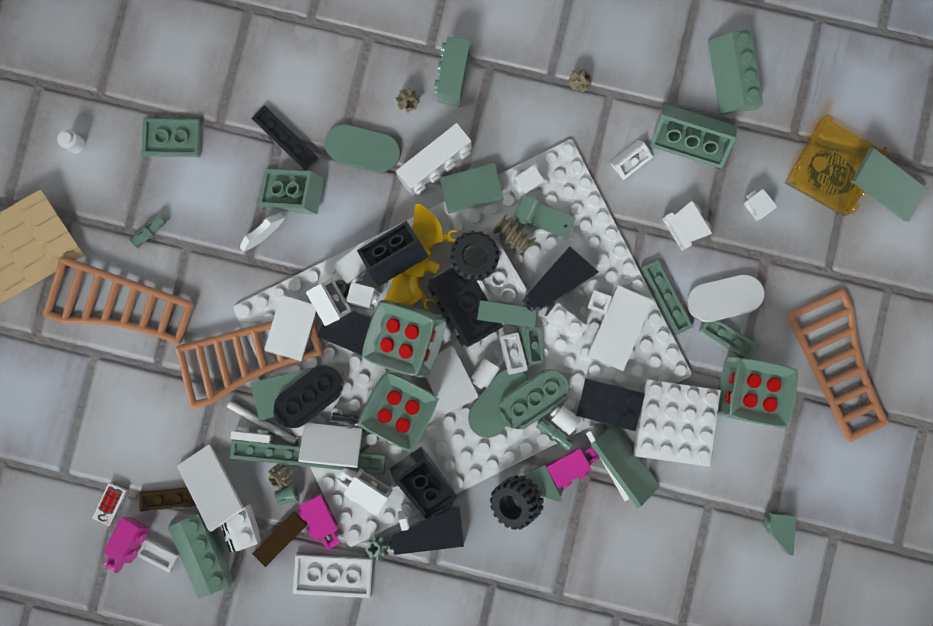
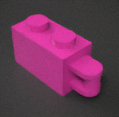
M592 446L583 451L578 447L545 466L556 487H562L563 489L571 485L573 479L577 477L582 479L589 475L588 471L591 470L589 464L600 457ZM589 452L591 459L586 460L584 455Z
M323 493L299 505V514L303 520L307 521L309 525L307 530L312 538L314 537L316 541L322 539L327 550L340 544L336 533L340 527ZM331 534L333 539L328 541L326 536Z
M121 517L103 553L108 555L104 566L114 573H118L124 563H132L137 557L138 550L145 541L150 528L133 517Z

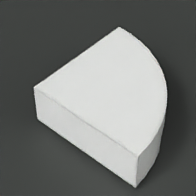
M406 510L399 511L398 517L402 531L409 530L408 512Z

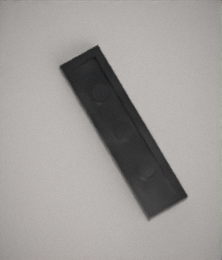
M265 105L251 118L303 170L307 171L319 159Z

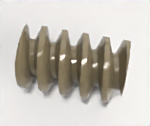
M505 215L497 223L493 233L500 232V239L506 237L505 244L512 242L511 249L518 247L517 254L525 253L536 240V237L529 239L531 233L523 234L525 228L522 227L518 230L519 223L516 222L512 225L513 218L511 217L506 220Z

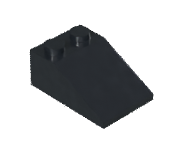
M585 378L576 416L636 432L645 393Z
M419 447L390 468L393 481L426 519L458 497L422 447Z

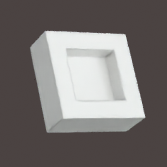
M593 290L587 309L606 315L612 296Z

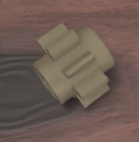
M577 68L572 71L568 80L571 89L576 90V92L580 90L582 93L589 89L588 86L591 85L592 76L588 70Z
M409 87L402 91L400 90L398 97L395 98L399 109H405L407 113L414 109L416 110L417 104L420 103L416 90L411 92Z
M277 464L268 471L270 474L268 477L269 483L275 488L281 487L283 489L292 482L290 478L292 471L286 465L280 466Z

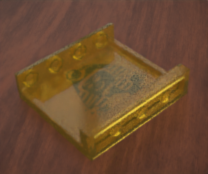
M826 114L819 120L785 184L845 217L857 210L859 206L858 200L866 194V192L851 181L869 148H875L886 157L885 152L888 147L885 146L881 149L833 123L834 117Z

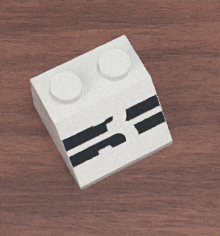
M251 504L243 506V511L217 528L225 554L251 547L262 541Z

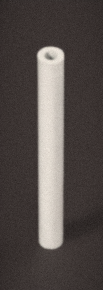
M233 401L229 402L228 408L292 445L297 441L296 437L268 421H259L256 414Z

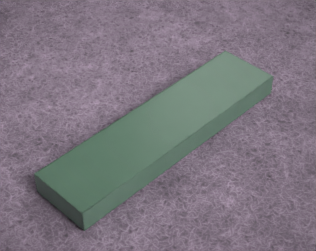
M659 259L641 267L674 334L678 335L694 327Z

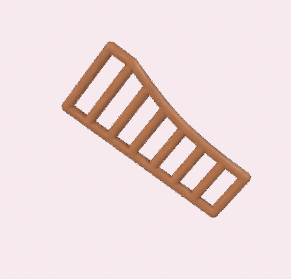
M62 256L57 265L43 316L63 324H96L126 328L175 344H181L194 304L192 301ZM67 265L76 268V272L63 314L61 315L52 312ZM84 272L93 274V282L82 317H70ZM102 278L113 281L102 317H90ZM120 284L130 287L121 320L111 319L110 315ZM141 291L149 295L140 323L137 324L129 322V318L137 293ZM156 297L166 300L158 329L147 326ZM174 303L185 307L176 335L165 332Z
M841 288L788 313L787 319L846 440L852 442L886 426L888 419L879 403L864 365L859 345L854 306L846 290ZM841 298L845 308L800 328L797 317ZM844 316L848 317V328L809 346L804 335ZM850 335L851 348L817 363L813 352ZM854 355L856 367L828 380L825 379L821 371L822 369ZM857 374L860 375L863 385L834 398L830 387ZM864 392L867 393L870 403L845 415L842 414L838 406L839 404ZM872 410L875 411L879 419L878 421L851 432L847 424L848 421Z
M315 320L311 330L315 350L305 352L303 360L323 354L320 338L317 337L318 329ZM273 321L176 347L179 366L191 409L214 404L254 378L299 362V360L285 358V356L276 354L278 361L270 364L266 363L259 332L270 330ZM247 335H252L259 368L250 373L240 338ZM232 339L242 377L234 382H231L222 342ZM212 344L215 346L224 388L215 394L203 347ZM193 349L196 350L207 398L196 400L185 356L186 351Z

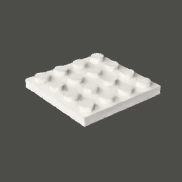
M644 379L642 393H645L638 420L633 455L636 457L710 467L721 390Z

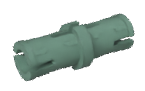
M157 214L147 225H143L142 229L129 241L138 249L149 238H153L154 234L166 222Z
M542 418L536 426L537 429L550 437L551 441L554 440L567 451L574 443V440L566 436L559 427L556 428L545 418Z

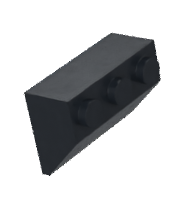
M407 221L357 250L366 269L378 287L429 257Z

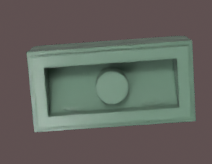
M541 326L517 328L527 366L544 364Z

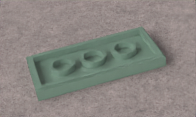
M869 148L851 181L900 219L908 222L927 188L875 148Z
M315 367L250 383L259 421L274 417L273 409L276 398Z
M610 425L591 443L593 449L637 508L641 507L660 487L641 459L633 455V448L616 426Z

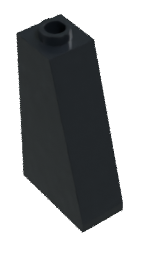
M569 246L522 300L524 306L529 311L538 313L591 280L599 271Z
M460 505L453 506L427 519L425 518L409 525V530L402 531L400 529L393 532L392 538H389L390 550L394 551V555L464 547Z

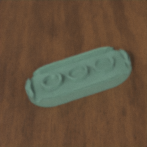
M338 125L332 128L326 136V150L332 159L339 163L382 173L395 167L400 158L397 142L386 134L350 125Z
M507 369L501 371L473 404L469 411L468 422L475 434L484 438H491L503 431L506 425L501 421L498 414L499 403L504 395L528 380V377L523 372L508 375Z
M545 369L538 372L503 396L498 406V414L501 421L507 427L513 429L527 428L566 400L569 390L567 378L555 369Z

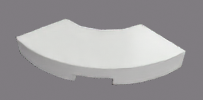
M282 213L267 217L259 227L245 235L240 245L242 251L245 252L269 237L283 222L285 217Z

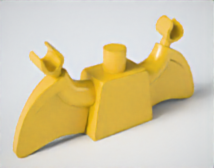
M416 204L412 230L429 257L394 277L391 289L384 300H391L395 303L413 306L421 300L424 308L430 310L426 306L427 301H432L433 304H435V301L424 296L425 293L420 288V279L424 278L426 271L437 275L440 264L430 260L432 256L430 250L436 243L443 242V240L451 243L455 242L456 239H452L450 233H457V231L451 230L447 234H443L441 225L434 214L421 204Z

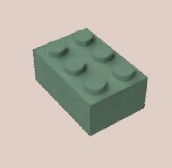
M447 36L446 43H442L441 60L443 61H439L438 64L439 80H435L434 96L437 97L438 103L460 107L470 56V40Z

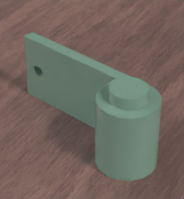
M522 195L513 216L516 218L515 222L526 226V224H530L564 239L568 238L576 219L573 216L542 205L538 200L527 195Z

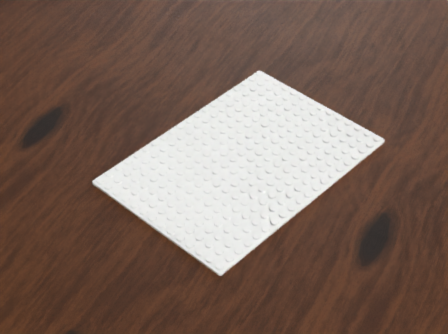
M567 140L499 174L498 178L504 197L502 200L448 214L445 201L428 209L439 221L443 234H447L451 230L457 231V233H450L452 239H457L463 233H470V231H482L483 234L490 235L491 239L496 236L528 293L569 246L599 271L591 280L544 308L536 315L535 326H541L544 364L527 366L528 370L523 373L528 379L545 369H555L564 374L569 382V390L566 400L559 407L564 405L576 415L585 378L642 392L644 379L678 383L691 376V371L572 140ZM535 165L545 182L527 196L538 200L542 205L573 216L576 219L567 239L530 224H526V226L519 224L518 230L524 227L523 234L530 232L529 239L536 237V240L525 253L517 254L518 247L511 249L512 242L505 244L506 237L500 239V232L494 234L493 230L505 215L506 220L511 217L513 218L512 225L516 223V218L513 216L523 194H518L514 188V178ZM414 217L406 220L411 226V228L413 226ZM398 225L364 241V243L367 245ZM443 240V242L436 243L430 250L432 252L430 260L440 264L437 275L426 271L424 278L420 279V288L425 293L424 296L433 299L435 304L432 301H427L426 306L430 309L427 310L420 300L413 307L436 315L444 313L446 319H448L446 311L442 313L436 304L439 302L437 296H432L427 288L430 285L428 280L452 268L450 251L455 242L451 243ZM358 245L235 305L233 309L242 328L273 321L280 295L311 303L306 294L307 291L332 277L334 281L344 280L333 265ZM469 246L465 249L463 255L475 249L478 246ZM368 272L361 276L363 279L357 284L375 288L378 291V295H380L379 302L384 300L391 289L393 279L378 287ZM338 284L337 286H338L340 292L342 293V288H343L344 286H340V285ZM619 285L653 300L624 371H620L587 356L604 317L603 314L587 309L593 290L613 297L616 287ZM347 302L350 309L372 318L377 307L374 306V309H369ZM556 303L562 305L588 327L577 342L573 343L544 319ZM317 313L315 321L319 333L323 322ZM502 323L503 328L468 348L465 345L461 347L456 338L459 334L454 328L452 329L454 332L452 335L453 339L445 344L441 342L439 352L454 346L471 382H473L474 379L471 377L483 358L500 368L497 374L507 369L499 337L517 333V328L525 326ZM270 330L259 332L263 351ZM311 334L305 352L315 350ZM247 335L250 345L256 355L252 335ZM321 338L320 341L323 349L321 356L299 361L265 373L267 379L326 364L341 374L344 383L342 394L335 402L308 422L314 424L331 425L333 412L349 415L354 413V415L360 416L369 396L385 370L416 384L434 395L426 377L406 375L378 366L363 359L359 354ZM264 351L267 364L278 361L276 354ZM473 384L478 396L480 397L481 394L485 391L486 387L484 386L481 389L475 384ZM477 399L445 415L439 403H437L423 435L412 452L422 447L455 493L458 494L557 444L554 440L551 441L550 437L536 428L542 418H545L556 428L559 427L551 421L553 417L550 415L551 412L527 428L513 429L506 426L497 436L484 438L475 434L468 422L469 411ZM577 416L581 419V422L570 435L562 429L561 431L566 436L571 437L599 422ZM304 425L299 428H291L300 446ZM366 430L362 433L360 449L368 444L371 446L364 452L387 454L385 474H368L393 489L377 516L344 495L347 489L337 482L343 470L310 467L347 544L351 547L398 524L399 511L406 510L408 518L420 513L393 481L390 472L391 467L411 453L381 438L377 440V437L373 434H369L366 437Z

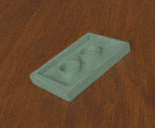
M143 118L142 156L200 158V119Z
M495 163L440 178L448 214L504 199Z

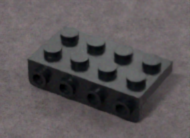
M453 267L428 280L430 285L427 288L432 296L436 295L439 299V302L436 304L441 312L446 311L449 317L446 321L450 328L457 330L459 335L456 338L461 347L465 345L468 348L504 327L502 323L477 320L479 300L488 301L477 281L473 282L463 279V277L456 273Z

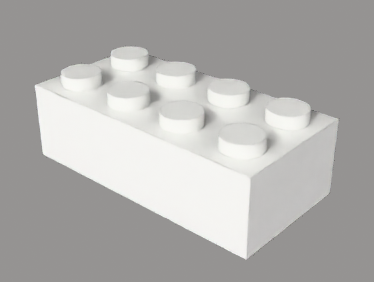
M456 123L397 169L396 173L399 180L412 196L415 193L419 195L426 189L425 186L429 182H436L441 177L440 174L443 171L451 170L456 165L455 162L460 158L463 160L471 153V140Z

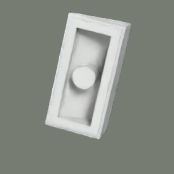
M637 140L610 161V164L622 180H625L652 159L653 156L645 142Z

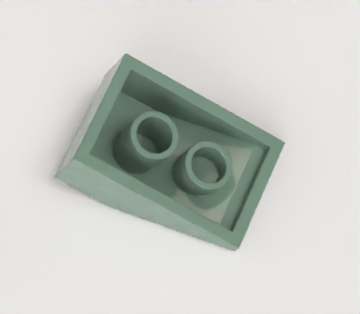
M265 169L258 206L317 215L324 177L312 171Z

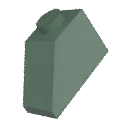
M544 463L523 473L526 479L530 478L533 480V484H537L538 491L542 492L541 496L557 502L562 501Z
M767 512V517H764L766 532L783 552L794 556L796 516L790 513Z

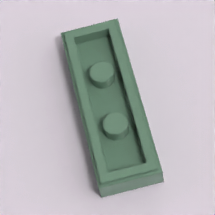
M479 300L477 320L535 328L537 313L529 311L525 306Z
M720 320L704 322L699 329L700 332L741 358L751 359L759 346Z

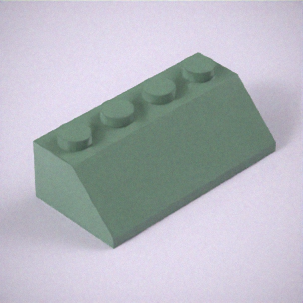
M751 29L730 32L709 40L708 46L720 115L757 110L763 104Z
M663 104L650 147L722 169L735 142L737 126Z
M200 513L168 527L198 598L229 587L234 582L213 531L208 530Z

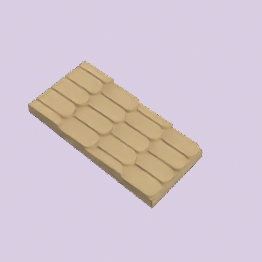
M41 189L0 212V304L55 273L60 257L65 256L77 260L84 256Z

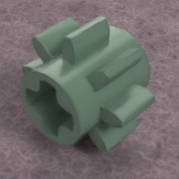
M379 535L373 536V540L366 541L368 545L365 551L370 555V559L376 556L378 561L383 556L389 555L387 552L389 544L386 541V537L379 538Z

